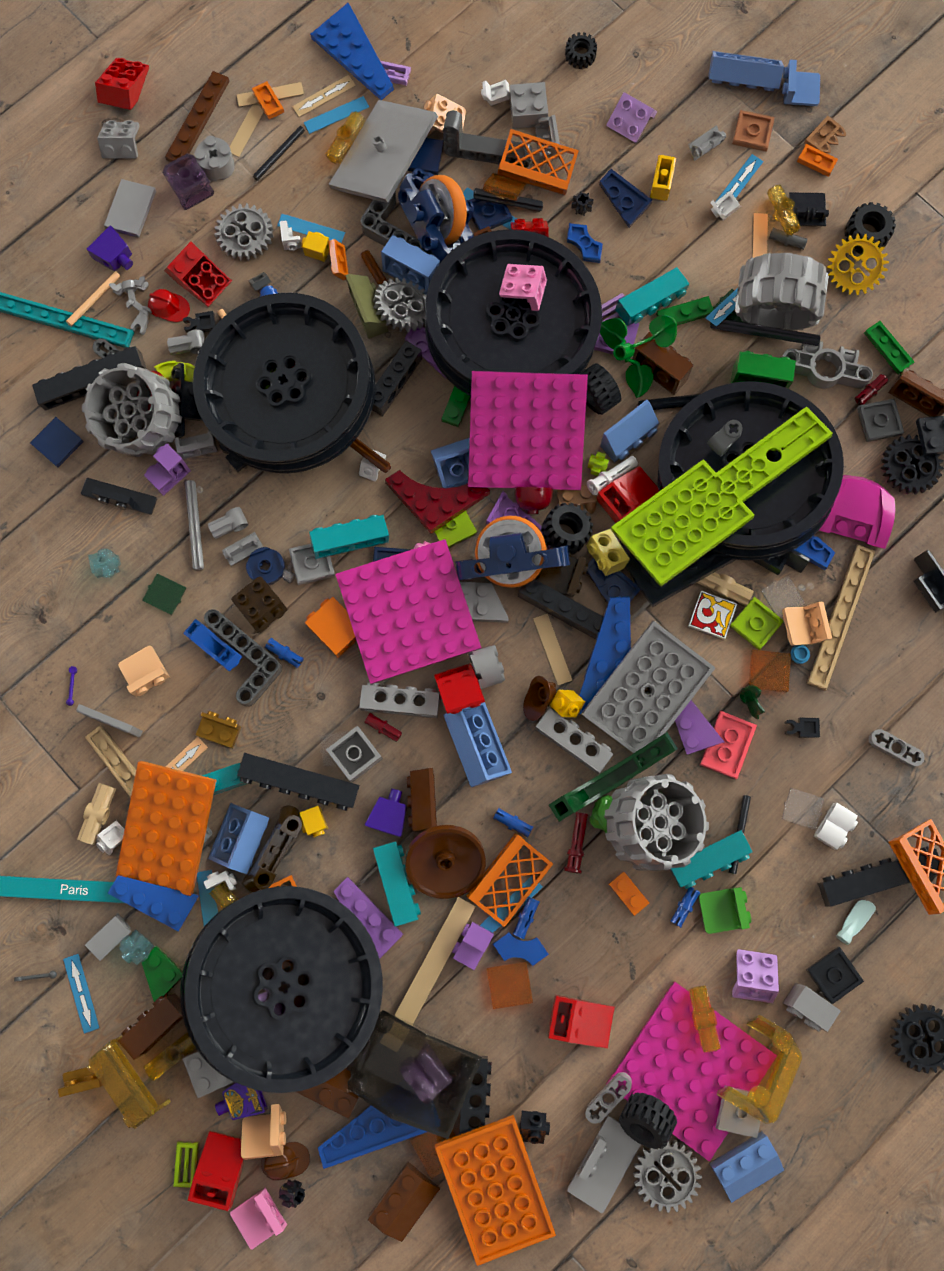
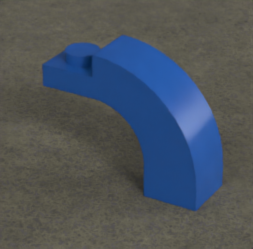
M197 619L183 633L228 671L235 668L242 658L238 652Z

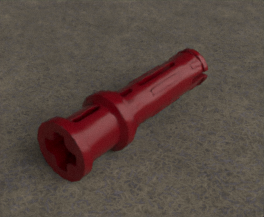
M576 812L571 849L567 851V867L564 868L566 872L582 874L580 868L582 858L585 855L582 849L588 817L586 813Z

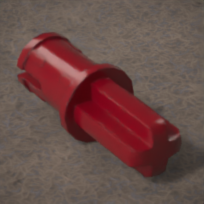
M880 374L870 384H866L865 389L854 398L856 403L858 404L861 401L859 405H864L872 396H876L878 391L888 382L886 376Z
M369 713L365 719V724L379 731L378 734L382 733L395 742L400 739L402 732L388 724L387 720L383 721L373 715V713Z

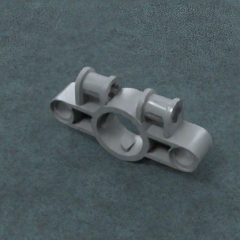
M820 341L818 346L802 344L800 350L787 349L782 356L796 360L794 373L807 376L811 384L822 389L833 387L836 384L861 389L868 384L873 376L870 367L857 364L859 350L852 351L844 349L843 346H840L838 351L829 348L822 349V341ZM823 359L832 362L837 369L834 377L820 376L816 372L815 361Z

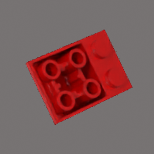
M115 58L95 82L97 102L131 110L138 102L149 65L142 64L139 61L132 62L124 58Z
M191 241L164 270L177 284L207 307L232 282Z
M639 466L599 491L596 499L612 520L617 523L657 494L659 489Z
M471 663L434 674L447 714H456L464 708H475L485 702Z
M555 994L547 1036L550 1039L608 1048L615 1007Z
M209 1131L187 1201L229 1211L234 1203L244 1164V1159L241 1156L242 1139Z

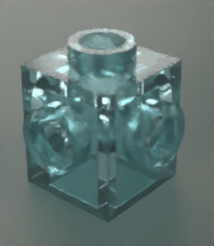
M101 549L95 554L88 555L92 574L97 578H109L114 576L115 573L120 572L118 567L121 565L120 558L113 551Z
M135 929L130 936L127 935L121 941L119 949L123 953L121 957L127 963L134 962L138 965L148 958L150 950L154 945Z

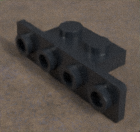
M184 363L175 365L171 372L173 378L172 391L180 397L181 402L178 405L179 414L182 416L181 423H178L174 433L175 438L185 436V419L193 421L202 420L194 398L193 382L184 381Z
M86 478L81 491L82 496L96 499L102 504L108 505L110 503L120 509L126 510L128 508L152 515L157 502L155 496L91 478Z
M795 550L774 558L753 560V562L778 576L785 564L801 573L810 561L809 558Z
M926 550L914 558V561L924 575L913 582L936 613L944 608V571L931 552Z

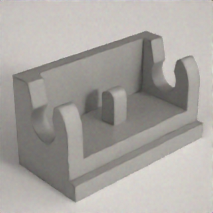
M555 115L539 118L537 120L539 124L535 125L536 137L560 144ZM552 147L544 150L548 158L557 154ZM539 152L540 159H545L542 152Z
M209 430L208 433L184 439L175 438L177 454L182 459L218 452L215 436Z
M117 913L85 946L101 961L131 932V927Z

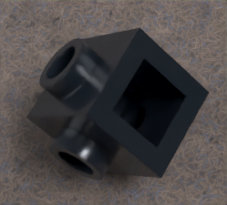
M522 1110L520 1134L523 1142L544 1144L545 1135L549 1136L550 1122H546L547 1113Z

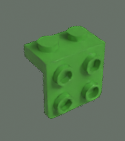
M742 887L701 893L698 898L706 933L712 934L750 928L749 923L752 922L749 911H746L747 895L745 891H742Z

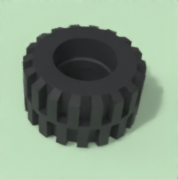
M869 202L868 205L864 203L861 207L858 206L845 226L846 231L844 234L847 237L846 241H849L848 237L850 235L854 240L856 234H859L860 239L867 234V240L873 236L874 244L880 241L878 247H885L896 228L894 223L896 220L895 217H892L893 213L891 210L887 211L888 207L885 205L882 207L880 203L874 205L873 202ZM863 224L873 226L877 230V232L873 233L867 231L863 227ZM860 246L854 247L857 249L856 252L863 251Z
M595 363L580 373L588 375L586 404L592 411L603 415L621 402L619 387L604 367Z
M562 503L561 505H556L554 509L552 508L541 527L542 535L546 539V546L550 545V548L568 546V553L575 554L577 551L579 552L593 532V523L590 522L591 517L586 515L587 511L585 509L582 511L580 509L581 506H574V503H569V505ZM559 524L568 525L574 534L566 533Z
M635 1093L629 1097L619 1117V1123L624 1132L637 1143L648 1148L663 1149L666 1147L677 1125V1117L669 1106L660 1099L646 1093Z

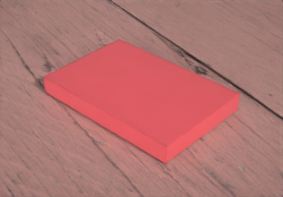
M719 711L713 728L724 740V743L705 749L699 765L737 780L757 725Z

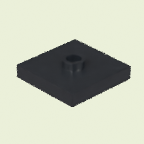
M840 947L835 948L806 969L822 994L831 1004H834L864 982Z

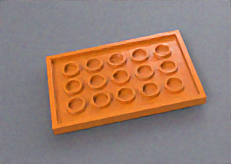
M139 761L115 877L120 875L179 890L182 894L191 896L194 893L216 779Z
M514 1115L435 1144L439 1161L477 1266L556 1236Z

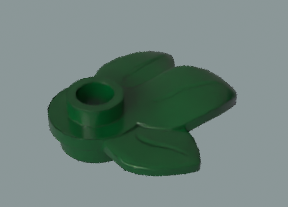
M751 684L741 689L740 699L747 705L751 715L758 720L759 715L765 713V710L757 700L761 695V690Z

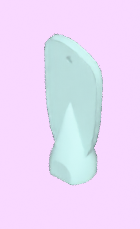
M858 901L851 909L842 930L837 933L836 937L844 944L849 945L852 937L869 921L876 910V906L870 901Z

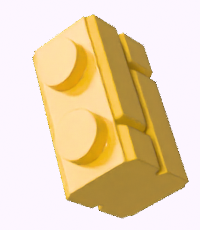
M658 155L650 198L663 201L668 200L676 162L675 157Z

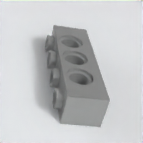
M367 683V685H362L359 708L361 711L438 718L440 693L436 692V689L425 688V691H418L416 687L407 686L405 689H398L397 685L379 687L377 683ZM383 693L386 695V700L381 703L377 702V695ZM397 696H404L406 698L403 704H396L395 699ZM416 698H424L425 703L422 706H416L414 704Z
M549 708L535 727V730L599 775L612 757L613 753L610 752L612 749L604 743L600 745L595 741V737L587 731L585 733L578 729L580 726L572 720L568 722L555 710ZM554 725H563L564 732H555ZM570 736H578L580 743L573 745L570 742ZM586 748H595L596 755L588 756Z

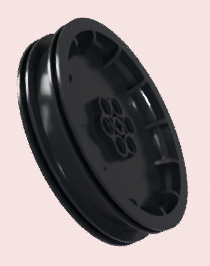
M513 229L497 230L480 234L463 242L453 249L439 264L432 276L427 291L425 334L429 351L442 374L455 387L471 396L472 371L580 374L586 369L591 360L601 329V298L596 282L586 265L563 244L535 232ZM508 264L544 267L547 282L539 311H532L527 299L500 297L499 292Z
M274 293L261 296L243 303L225 315L214 326L203 342L196 359L193 374V391L196 406L209 431L225 450L237 460L252 468L270 473L289 474L304 472L322 466L338 457L350 447L364 429L371 414L375 398L376 385L373 365L362 337L354 324L344 313L328 302L299 293ZM295 364L293 368H288L290 365ZM277 368L275 372H270L272 369ZM307 377L305 381L300 382L301 378ZM270 385L268 389H264L265 386ZM296 394H300L298 398H293ZM282 398L280 402L275 403L276 399Z
M750 381L735 382L715 387L698 395L688 402L670 422L664 434L659 453V491L703 459L717 473L729 464L727 461L736 459L806 406L833 433L831 438L745 500L743 503L753 512L754 518L711 549L710 553L724 558L746 561L774 558L803 545L819 531L827 520L843 479V451L838 435L829 419L807 398L775 384ZM737 420L742 424L741 436L720 457L707 445V442L727 422ZM730 427L729 433H737V427ZM769 450L766 453V457L769 461L777 462L781 459V453Z
M280 886L259 890L234 901L219 911L204 926L193 942L184 964L180 985V1003L184 1024L192 1043L203 1059L229 1080L251 1089L271 1093H290L306 1090L328 1081L343 1071L359 1055L368 1042L380 1013L383 995V977L378 952L362 922L336 899L316 890L294 886ZM285 960L291 964L289 972H285L282 969V964ZM265 968H269L272 973L268 980L262 976ZM301 974L306 977V983L303 986L298 983V977ZM281 982L282 984H286L287 988L284 989V993L283 991L278 990V987L281 986ZM261 989L267 992V998L263 1002L258 998V992ZM297 995L302 998V1005L298 1008L293 1003ZM277 1003H280L283 1007L280 1015L274 1013V1006Z

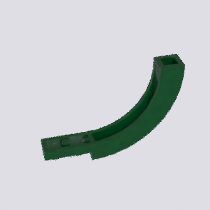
M666 732L613 767L549 804V807L560 822L645 771L678 748L668 732Z

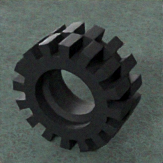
M578 32L577 36L573 34L572 38H568L565 56L566 61L569 60V65L573 63L574 68L578 65L579 69H582L583 65L587 68L588 64L590 66L593 64L597 53V42L595 43V38L591 39L592 35L589 34L587 37L585 32H583V35H580V32ZM582 47L585 48L588 52L580 54L577 53L575 49Z

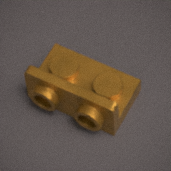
M208 711L207 714L201 712L200 716L202 719L196 736L233 749L241 726L236 724L237 720L226 717L225 720L218 718L219 714Z
M100 1063L63 1073L64 1086L58 1089V1094L60 1098L107 1084L104 1064Z

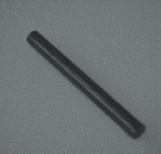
M299 126L253 174L256 180H259L305 132L304 128Z
M743 795L736 832L742 830L743 834L745 832L751 796ZM738 860L731 863L732 867L729 868L728 873L737 874Z

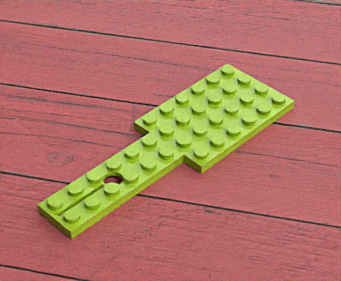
M806 406L717 473L703 459L614 524L611 530L660 586H663L752 520L754 514L743 502L831 438L833 433ZM769 450L779 451L781 459L777 462L769 461L766 453Z

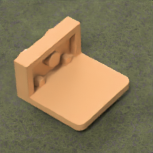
M435 94L430 100L426 101L423 109L436 112L438 115L428 135L435 129L443 133L446 113L450 110H455L462 114V124L464 126L466 114L464 107L439 94Z
M816 602L804 607H786L782 609L787 638L791 646L814 645L832 639L824 602Z
M152 646L143 648L118 664L129 684L127 686L128 691L136 697L147 693L150 688L164 683L170 677Z
M280 1104L271 1105V1114L243 1118L241 1156L244 1160L283 1155V1145H286V1134L284 1132L286 1112L282 1111Z

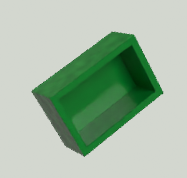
M740 351L733 365L730 383L764 382L789 389L794 380L796 360H791L788 357H772L770 354L760 355L754 354L751 351Z

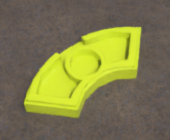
M167 361L154 366V368L170 382L173 381L171 376L173 367L183 362ZM184 363V381L193 382L195 366L189 363Z

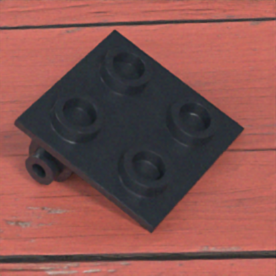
M789 193L790 226H826V217L829 216V210H826L825 193Z

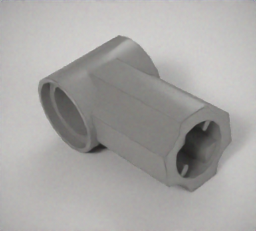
M191 330L187 335L168 338L167 344L170 354L176 355L186 352L198 354L205 341L203 331Z
M240 507L232 508L226 512L225 516L208 523V527L215 539L232 531H241L249 525Z

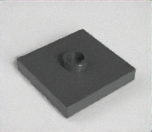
M895 399L857 407L866 442L904 434Z

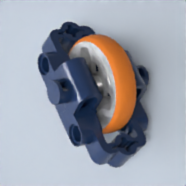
M418 168L406 175L399 187V203L423 249L426 251L432 250L434 256L441 263L453 249L474 237L468 226L474 213L473 203L465 199L460 186L448 176H434L432 173L424 172Z
M503 516L491 521L478 536L475 546L476 559L455 561L459 580L486 577L496 585L509 588L520 587L531 582L541 572L542 568L570 565L568 546L546 549V543L540 530L529 520L518 516Z

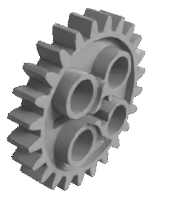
M246 203L245 208H242V205L239 204L238 209L232 206L231 212L226 209V216L220 214L222 220L216 221L218 226H215V231L217 232L215 237L221 251H225L227 256L231 254L233 259L239 256L240 261H242L244 256L249 260L251 255L256 259V253L263 255L262 249L268 250L267 244H272L270 238L274 237L272 233L274 231L267 213H263L261 208L257 210L255 205L249 208L248 203Z
M396 277L394 282L389 278L388 283L383 281L382 285L379 284L376 289L373 308L378 309L376 315H382L380 320H386L387 326L392 324L393 329L397 326L400 332H402L403 328L407 332L411 328L413 331H416L417 327L421 329L423 324L425 325L427 295H423L424 289H418V284L413 286L412 281L406 283L405 278H403L402 282H400L398 277Z
M676 1140L672 1142V1145L668 1141L663 1149L650 1148L647 1151L643 1148L644 1157L637 1156L641 1163H634L635 1168L639 1170L633 1172L634 1177L639 1178L634 1184L635 1186H641L637 1192L639 1195L644 1194L642 1198L644 1202L650 1199L649 1205L651 1208L657 1204L658 1211H661L663 1206H665L667 1213L670 1212L671 1207L678 1212V1205L680 1204L685 1209L686 1200L693 1203L690 1197L691 1194L698 1196L694 1188H701V1185L696 1181L702 1178L700 1174L696 1173L701 1169L699 1165H694L697 1158L695 1156L689 1158L692 1151L689 1149L684 1152L685 1145L681 1144L677 1147ZM666 1155H671V1163L667 1165L663 1164V1157ZM654 1161H657L668 1174L670 1173L673 1180L681 1187L680 1190L654 1165ZM652 1170L658 1172L654 1180H650L647 1177L648 1173ZM686 1171L687 1177L682 1181L678 1180V1173ZM665 1187H672L673 1190L669 1196L662 1194Z

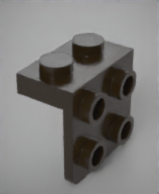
M569 556L570 565L542 568L538 581L563 595L573 597L575 593L579 594L582 583L580 579L587 572V558L580 556L576 559Z
M260 576L231 598L232 602L257 633L267 629L273 621L281 618L288 610Z

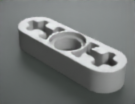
M882 729L870 733L869 743L873 747L910 767L919 766L924 762V754L921 750ZM880 734L881 739L885 742L881 741L877 743V738H875V736ZM893 743H898L901 746L899 754L892 751ZM905 753L909 755L916 754L918 761L912 762V757L905 755L903 758L902 756Z
M620 1072L616 1074L587 1105L585 1115L589 1122L594 1124L600 1123L629 1093L632 1079L627 1073ZM625 1080L626 1087L622 1085L617 1093L615 1089L618 1087L619 1081L623 1082ZM610 1093L614 1096L615 1100L611 1103L605 1102L603 1095ZM600 1104L602 1107L599 1109V1114L592 1115V1110L595 1111Z

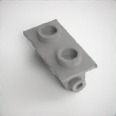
M717 125L688 144L694 161L725 140V132H720Z
M253 532L226 547L222 552L230 566L249 557L254 550L263 547L256 533Z

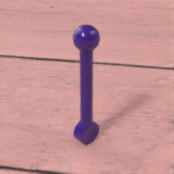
M74 666L69 668L71 677L69 697L66 701L68 706L74 704L72 697L74 677L77 673V668Z

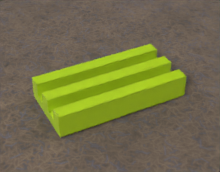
M177 1142L173 1187L191 1188L197 1169L199 1142ZM182 1148H185L183 1182H180ZM190 1148H193L190 1182H188Z

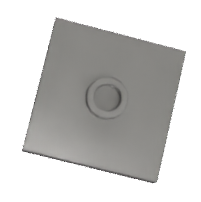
M311 544L289 549L298 585L335 577L330 556L315 559Z
M724 1086L716 1128L757 1138L766 1096L760 1093Z

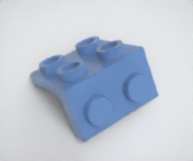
M789 60L788 66L784 67L783 79H785L782 87L784 104L818 106L820 102V74L796 72L797 60Z

